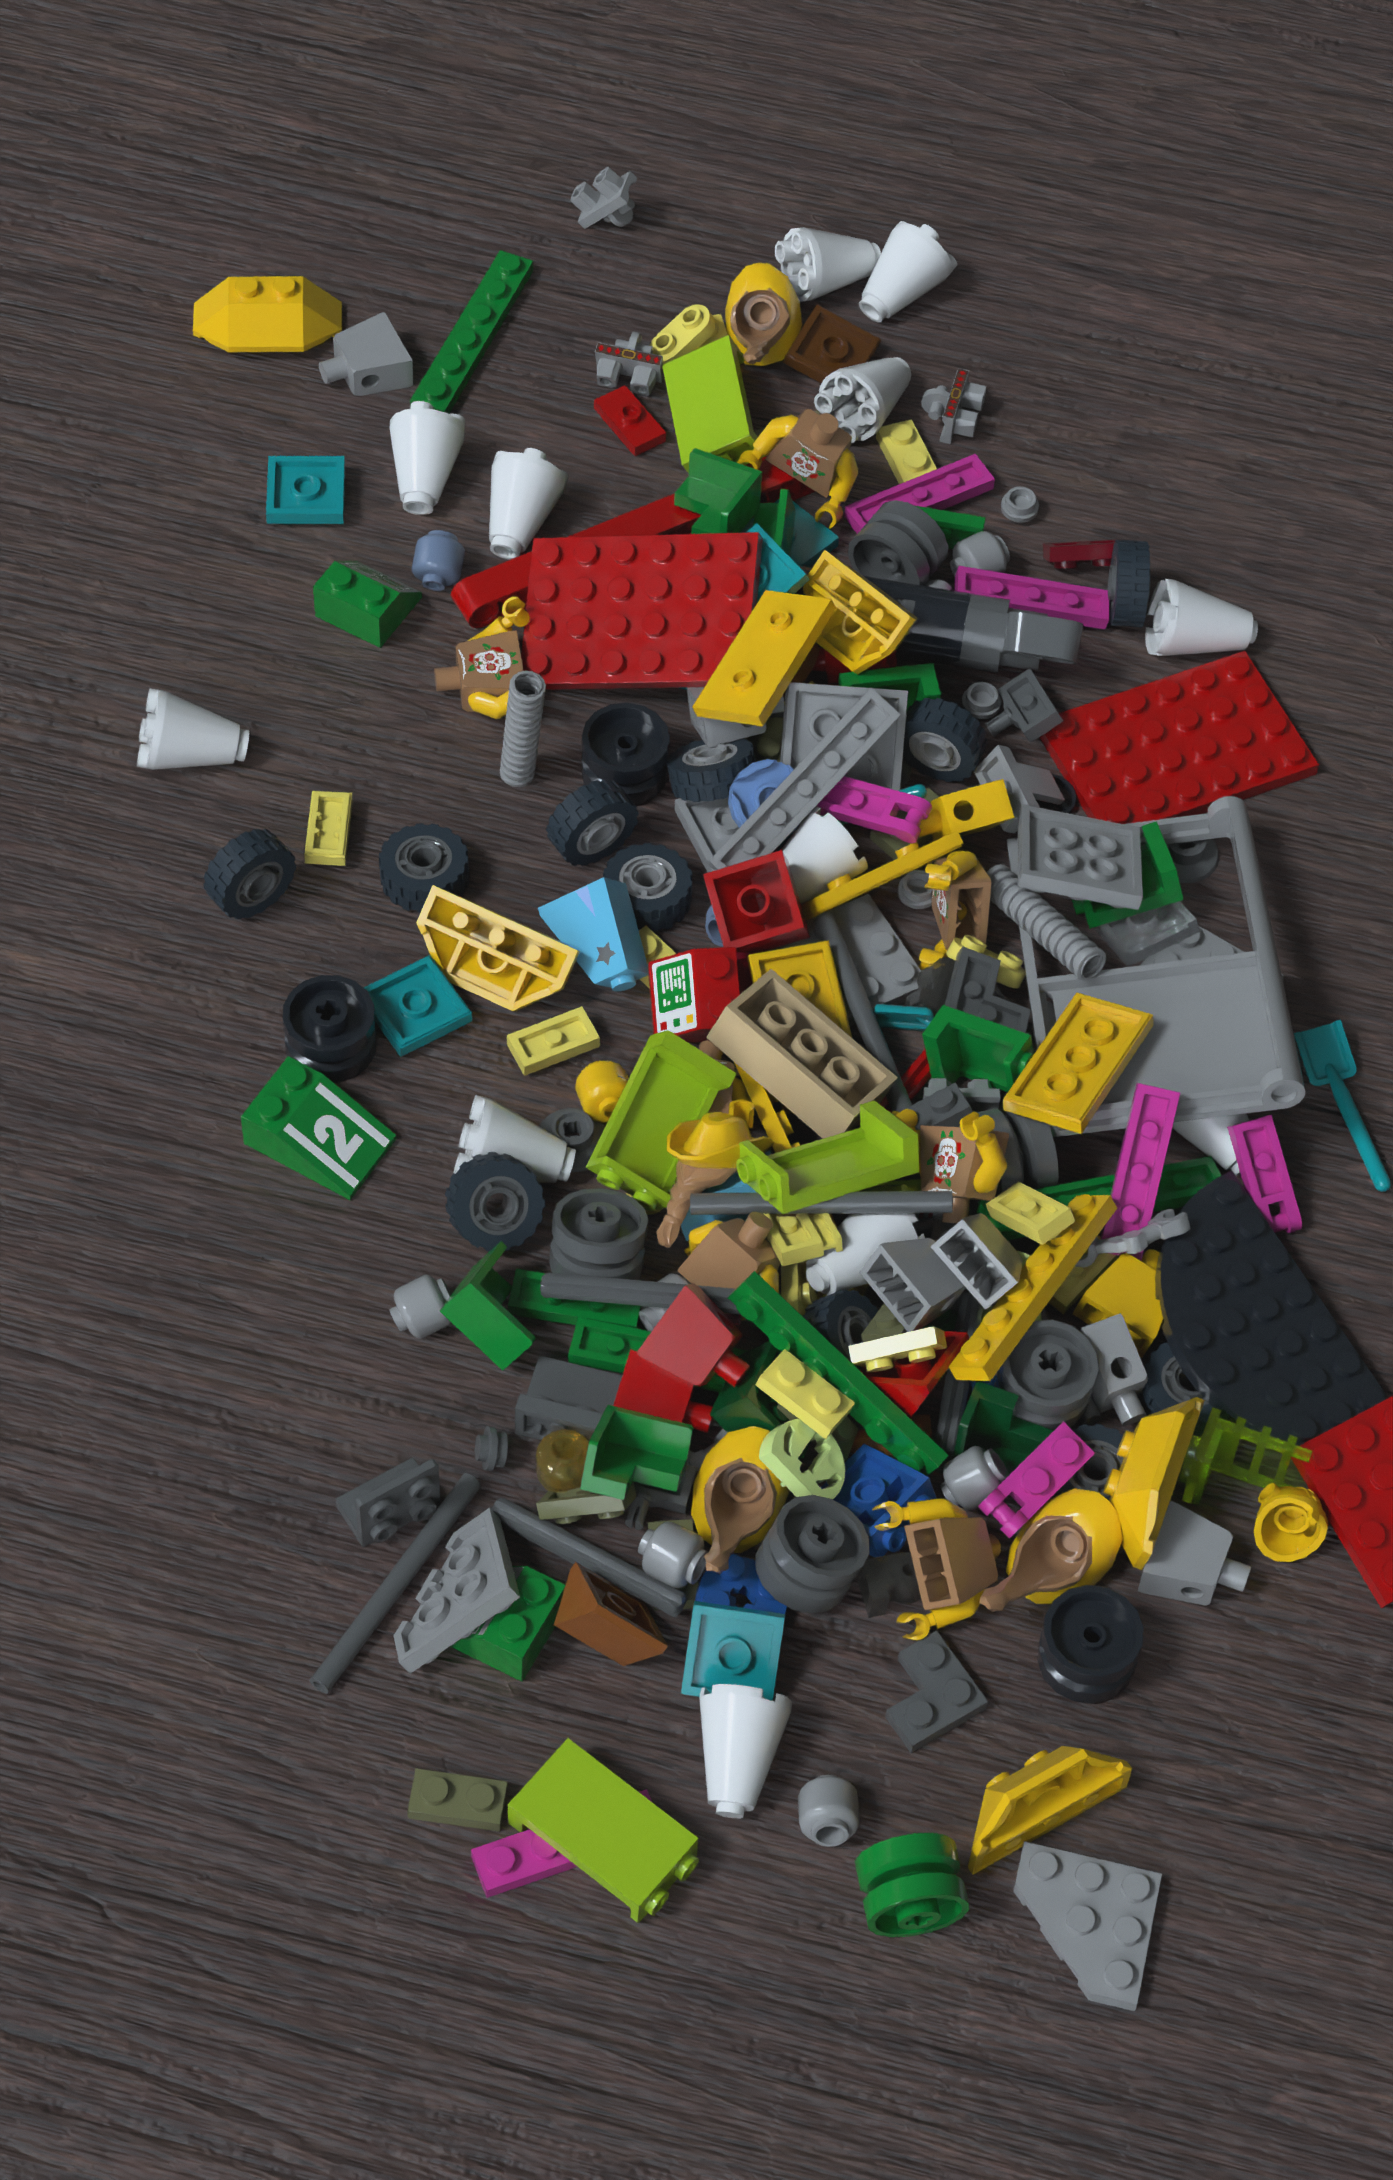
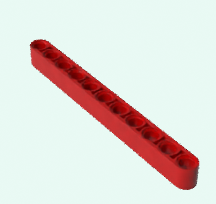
M766 457L761 458L762 463L759 471H762L760 503H774L780 498L781 489H789L792 501L815 492L810 487L766 461ZM748 463V464L745 465V466H748V467L753 468L752 464H750V463ZM674 493L568 537L691 534L692 526L701 514L674 505ZM532 551L466 577L454 586L451 591V598L472 628H482L490 625L499 616L505 617L502 613V606L510 597H518L525 603L524 610H526Z

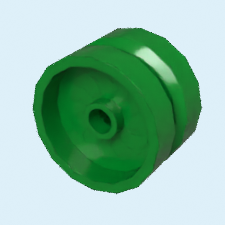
M912 1833L892 1837L870 1846L855 1859L860 1890L867 1894L863 1899L868 1930L876 1935L909 1937L930 1933L962 1919L969 1911L964 1880L956 1876L960 1871L955 1840L947 1835Z

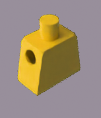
M1000 779L946 794L930 801L932 810L928 818L921 821L919 837L932 834L934 841L957 830L961 837L991 829L1013 819L1014 814L1004 780Z
M1152 1249L1144 1253L1141 1261L1130 1254H1121L1086 1290L1073 1312L1074 1316L1088 1325L1121 1313L1141 1358H1143L1157 1336L1163 1320L1160 1300H1156L1155 1275L1160 1252Z

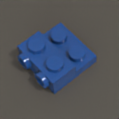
M863 1444L845 1462L843 1486L833 1500L847 1507L862 1522L869 1537V1555L880 1560L888 1551L897 1552L903 1547L907 1538L904 1526L910 1523L909 1520L902 1521L895 1528L879 1531L874 1526L890 1523L891 1516L885 1509L874 1511L872 1509L876 1505L887 1501H894L900 1507H907V1502L937 1498L928 1476ZM826 1482L821 1489H825L829 1484Z

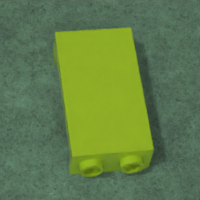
M729 335L662 365L681 463L688 473L689 456L694 448L737 463L744 451L755 448L753 443L758 438L753 430L740 364L744 363L745 360L743 353Z
M669 1030L650 1035L585 1168L597 1174L596 1179L602 1185L614 1190L621 1189L633 1196L632 1198L645 1210L654 1211L666 1208L670 1200V1190L677 1178L676 1165L678 1163V1160L667 1152V1135L680 1122L701 1119L708 1113L718 1091L730 1088L737 1073Z
M874 1100L859 1105L860 1128L768 1156L749 1140L739 1142L740 1158L736 1163L737 1172L743 1183L748 1184L765 1201H768L778 1211L785 1214L851 1192H857L918 1173V1133Z
M569 1738L565 1740L508 1804V1824L518 1832L526 1831L529 1828L629 1906L631 1909L630 1918L637 1923L647 1913L654 1916L669 1897L667 1890L677 1879L682 1882L685 1881L699 1862V1858L696 1857L698 1837Z

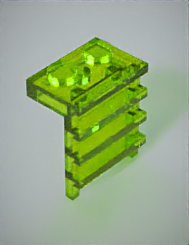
M1212 1408L1202 1437L1193 1435L1179 1478L1180 1482L1186 1484L1182 1500L1197 1506L1200 1504L1212 1470L1261 1488H1265L1270 1483H1275L1278 1487H1294L1283 1483L1291 1457L1309 1463L1312 1451L1297 1446L1298 1437L1289 1435L1287 1442L1270 1436L1272 1431L1270 1427L1263 1426L1262 1432H1258L1245 1427L1247 1419L1238 1416L1235 1424L1219 1418L1221 1410ZM1241 1439L1257 1444L1249 1470L1233 1465ZM1266 1448L1283 1453L1275 1479L1258 1474Z

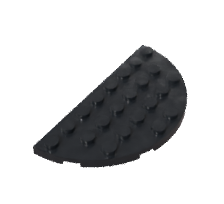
M1230 1171L1201 1188L1179 1212V1214L1182 1212L1187 1213L1191 1229L1181 1235L1163 1240L1155 1275L1156 1300H1160L1164 1318L1162 1329L1179 1366L1196 1390L1219 1413L1223 1410L1226 1411L1231 1417L1247 1427L1246 1434L1288 1455L1296 1447L1388 1399L1382 1387L1235 1174Z

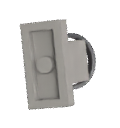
M997 745L974 770L980 785L1000 779L1004 780L1014 818L1000 824L1003 831L1010 833L1018 831V815L1022 804L1040 808L1038 803L1047 808L1056 806L1064 813L1069 814L1075 808L1076 792L1070 782L1061 776L1051 774L1048 769L1016 762L1009 747ZM1059 785L1064 787L1070 794V806L1065 802Z

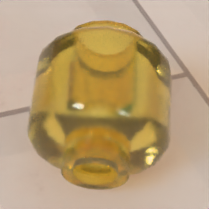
M561 1429L549 1433L539 1443L536 1451V1474L538 1481L546 1490L555 1493H566L581 1487L589 1444L584 1435L574 1430Z

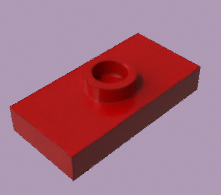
M626 385L594 399V410L634 456L666 442L665 430Z

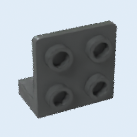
M540 1356L537 1360L527 1394H519L515 1407V1434L587 1451L589 1440L607 1405L613 1406L622 1376Z
M412 1457L335 1498L337 1509L362 1547L374 1541L380 1543L388 1540L396 1533L397 1529L412 1521L420 1522L427 1519L440 1506L439 1466L434 1459L418 1465Z

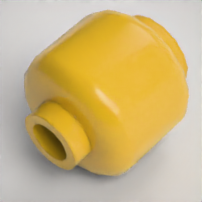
M613 1061L592 1062L581 1071L576 1079L575 1089L582 1109L593 1121L600 1123L608 1122L628 1082L627 1072L619 1063Z

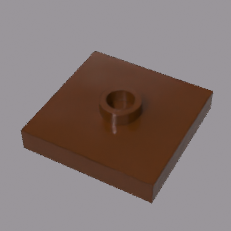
M817 304L785 355L783 363L822 384L826 376L840 368L870 362L882 339Z

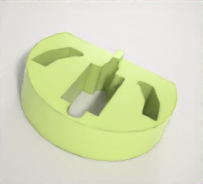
M793 1419L774 1428L765 1436L760 1447L759 1459L781 1481L780 1485L782 1487L786 1486L796 1497L816 1495L834 1499L838 1495L845 1478V1463L841 1449L831 1434L825 1439L800 1419ZM815 1439L817 1445L814 1449L818 1452V1455L806 1471L801 1472L800 1466L802 1462L798 1457L807 1444ZM826 1481L829 1485L825 1489H821L817 1484Z

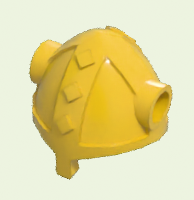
M1275 1483L1268 1484L1261 1491L1258 1497V1502L1261 1506L1256 1516L1254 1537L1256 1546L1263 1555L1276 1562H1293L1305 1558L1317 1550L1326 1537L1328 1521L1326 1513L1322 1509L1321 1501L1315 1492L1304 1487H1278Z

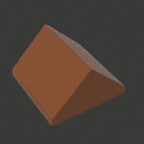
M575 1562L568 1575L554 1626L622 1666L663 1654L668 1645L646 1604Z

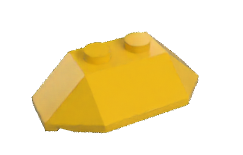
M304 276L228 277L194 303L193 336L200 339L204 338L212 345L227 352H304L342 332V302Z
M826 550L823 551L808 573L809 581L803 586L804 594L807 596L832 599L836 609L816 642L857 675L895 652L918 619L878 586Z
M432 885L416 922L420 933L423 934L430 956L450 983L514 1012L563 990L580 953L577 949L551 936L435 885Z
M1195 1397L1141 1418L1134 1432L1125 1431L1118 1447L1117 1455L1123 1457V1461L1119 1470L1112 1468L1103 1493L1110 1496L1109 1501L1119 1514L1123 1536L1121 1544L1132 1566L1139 1570L1143 1569L1155 1547L1205 1401L1201 1398Z
M1061 1746L1050 1753L1047 1750L1036 1753L1026 1761L1024 1768L1011 1775L1009 1772H1003L994 1777L986 1785L968 1863V1869L972 1875L1023 1847L1024 1841L1032 1842L1125 1789L1132 1771L1130 1764L1125 1760L1090 1750Z

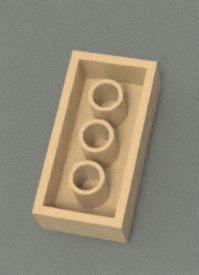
M772 969L725 1007L706 1037L823 1139L855 1129L860 1124L859 1105L874 1100L880 1104L898 1078Z

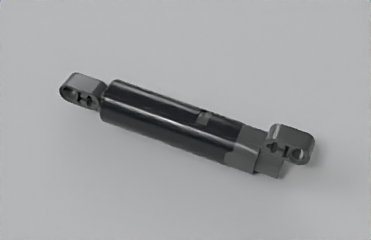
M798 565L806 575L812 569V567ZM864 576L918 618L896 649V656L996 673H998L999 665L1026 670L1030 668L1032 671H1038L1040 659L1067 664L1077 663L1083 623L1049 617L1047 613L1010 608V599ZM801 587L795 593L799 595H806L804 594L803 587Z

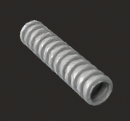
M533 671L518 672L513 675L509 684L500 776L506 784L512 787L526 786L532 782L535 776L546 684L544 679Z
M996 865L986 872L992 881L990 901L996 904L1000 910L1004 911L1008 917H1011L1016 924H1019L1024 931H1027L1032 938H1035L1045 950L1058 959L1063 966H1066L1071 973H1074L1079 980H1090L1102 970L1106 962V953L1101 948H1098L1093 941H1090L1085 934H1082L1077 927H1074L1069 920H1066L1061 913H1058L1053 906H1050L1045 899H1042L1037 892H1033L1028 888L1018 887V876L1011 872L1006 865Z

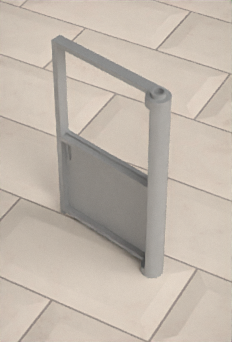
M1235 796L1219 798L1212 802L1206 814L1128 823L1125 825L1140 827L1141 846L1146 844L1141 826L1156 821L1166 845L1221 837L1230 838L1253 951L1101 970L1095 977L1086 981L1079 980L1075 974L1037 978L1032 938L1027 931H1024L1019 926L1037 1049L1076 992L1153 1014L1154 1026L1082 1134L1126 1128L1136 1083L1180 1092L1174 1122L1285 1109L1300 1103L1305 1096L1306 1091L1248 808L1241 798ZM1018 838L1007 839L1010 870L1018 876ZM1046 998L1052 999L1053 1004H1052L1051 1002L1047 1001ZM1049 1124L1053 1137L1079 1134Z

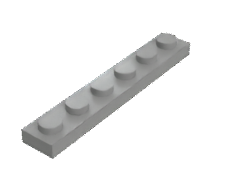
M870 688L715 853L707 864L715 871L773 853L901 714L873 688Z

